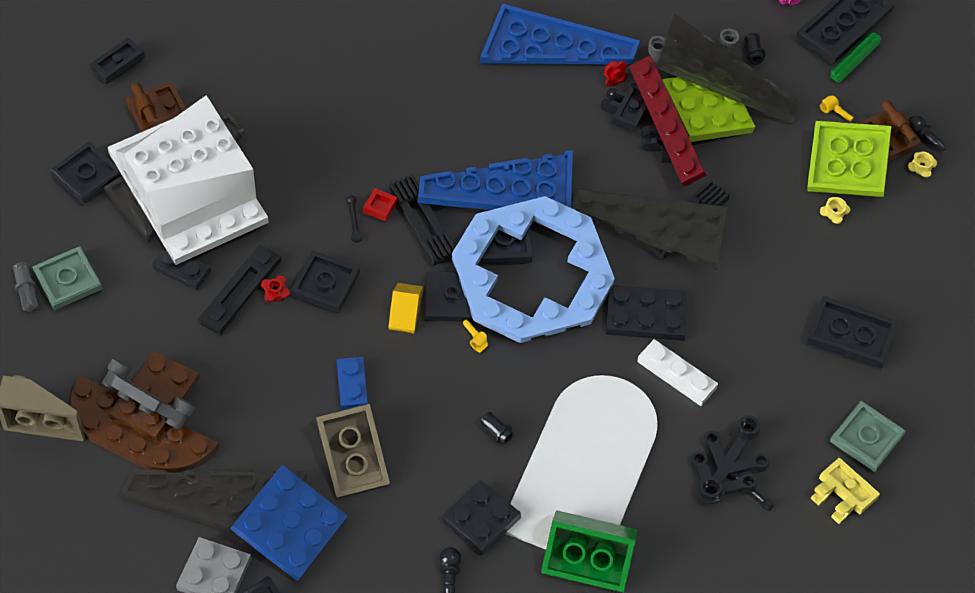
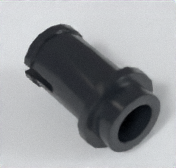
M749 33V38L747 35L744 38L748 51L746 54L747 60L752 64H760L766 56L765 50L761 47L759 34Z
M487 412L481 418L479 425L496 438L495 441L497 443L505 445L513 438L512 426L505 425L492 412Z

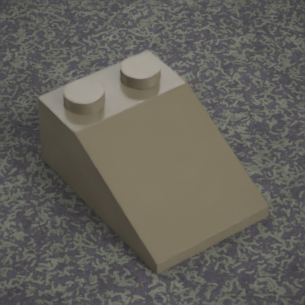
M20 375L13 377L3 376L0 385V421L4 430L84 442L85 435L77 410L31 379Z
M370 404L316 417L336 498L390 484Z

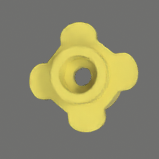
M927 152L915 153L913 156L914 160L908 164V169L911 172L915 171L921 174L924 178L930 177L931 170L936 167L937 161Z
M839 197L829 198L826 206L820 209V214L827 216L835 224L841 223L843 216L850 212V207Z

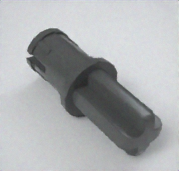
M20 262L13 266L17 283L15 290L19 293L22 309L33 312L38 307L35 295L36 283L32 281L29 264Z

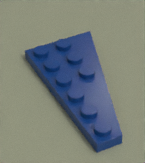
M502 3L481 53L480 63L608 65L613 61H624L627 65H632L638 52L640 41Z
M573 150L564 151V154L556 156L546 154L542 155V158L533 160L523 158L489 164L487 168L476 169V167L466 168V171L458 173L447 171L420 176L418 203L493 210L546 196L571 208Z

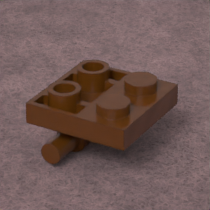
M172 81L146 91L143 90L140 83H134L131 86L134 95L126 97L127 105L141 132L169 121L186 110Z
M889 100L881 105L884 111L856 123L891 126L888 162L918 149L921 145L918 136L909 126L910 122L901 111H897Z

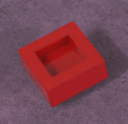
M374 188L363 207V212L387 222L398 203L397 197Z

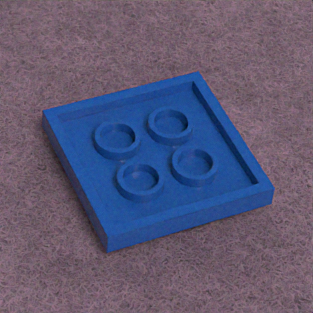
M281 465L233 524L231 530L298 581L347 518V515L289 469Z

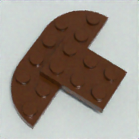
M153 351L132 382L172 406L177 397L184 400L188 397L200 376L198 372ZM80 375L74 384L71 394V407L78 411L85 437L96 445L147 470L173 474L177 473L178 470L190 467L194 469L209 460L219 449L217 442L185 426H182L181 430L172 427L166 423L168 418L157 412L154 415L144 412L139 408L141 403L134 399L132 402H129L118 396L117 393Z

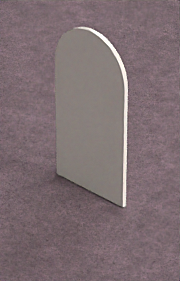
M600 375L578 380L560 394L510 503L521 512L522 518L505 534L546 549L556 510L617 525L621 524L657 433L655 409L650 399L641 389L624 379Z

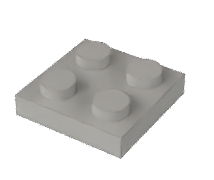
M199 537L177 582L176 588L184 593H237L251 562V554Z

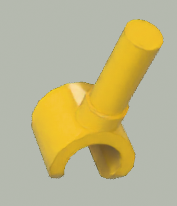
M828 96L822 100L823 103L820 104V109L824 113L834 110L849 122L853 120L854 117L839 106L838 99L835 96Z
M468 320L463 321V325L474 337L470 341V345L478 353L482 352L488 346L486 334L478 332Z

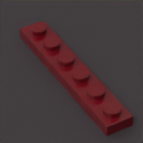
M650 55L630 65L629 68L683 186L685 187L707 176L652 56Z

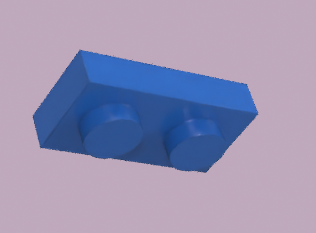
M363 357L337 359L341 411L367 405Z

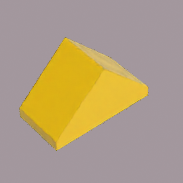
M397 283L392 295L389 330L415 333L423 286Z

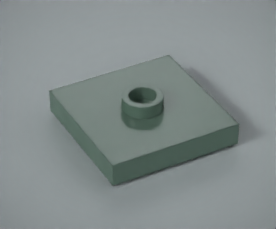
M81 246L32 267L54 311L103 289Z
M861 401L834 433L830 442L876 472L904 437L906 430Z

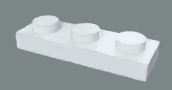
M655 339L638 356V363L700 406L717 389V382Z

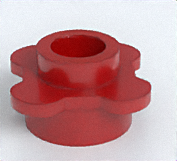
M613 61L605 67L604 76L607 78L606 84L609 87L614 86L615 83L624 82L627 79L626 62Z
M277 276L271 280L264 279L261 282V287L265 290V300L280 302L290 295V290L285 285L286 278L284 276Z

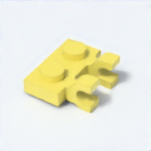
M838 458L821 473L819 479L823 482L815 488L814 491L816 493L812 495L811 499L819 506L834 491L844 500L835 507L836 512L831 516L840 524L852 510H855L859 515L878 499L880 493L842 459Z

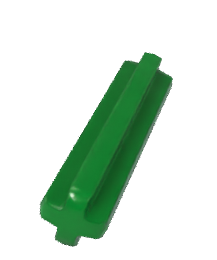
M875 32L870 33L831 71L830 78L836 83L841 82L880 44L881 36Z

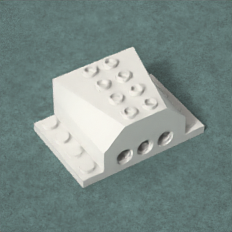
M207 95L175 118L108 147L110 156L175 265L269 223L268 216L256 199L253 168Z

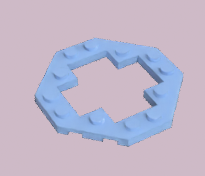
M546 196L476 214L452 252V261L457 269L459 281L465 298H467L473 321L519 343L530 341L531 338L544 334L549 336L564 332L566 328L590 325L615 280L591 217ZM535 221L576 240L577 242L569 254L567 262L589 273L569 308L544 297L532 318L488 297L498 280V275L477 265L498 230L522 240L531 223Z

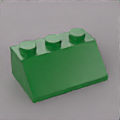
M556 510L550 528L541 573L624 593L638 529Z

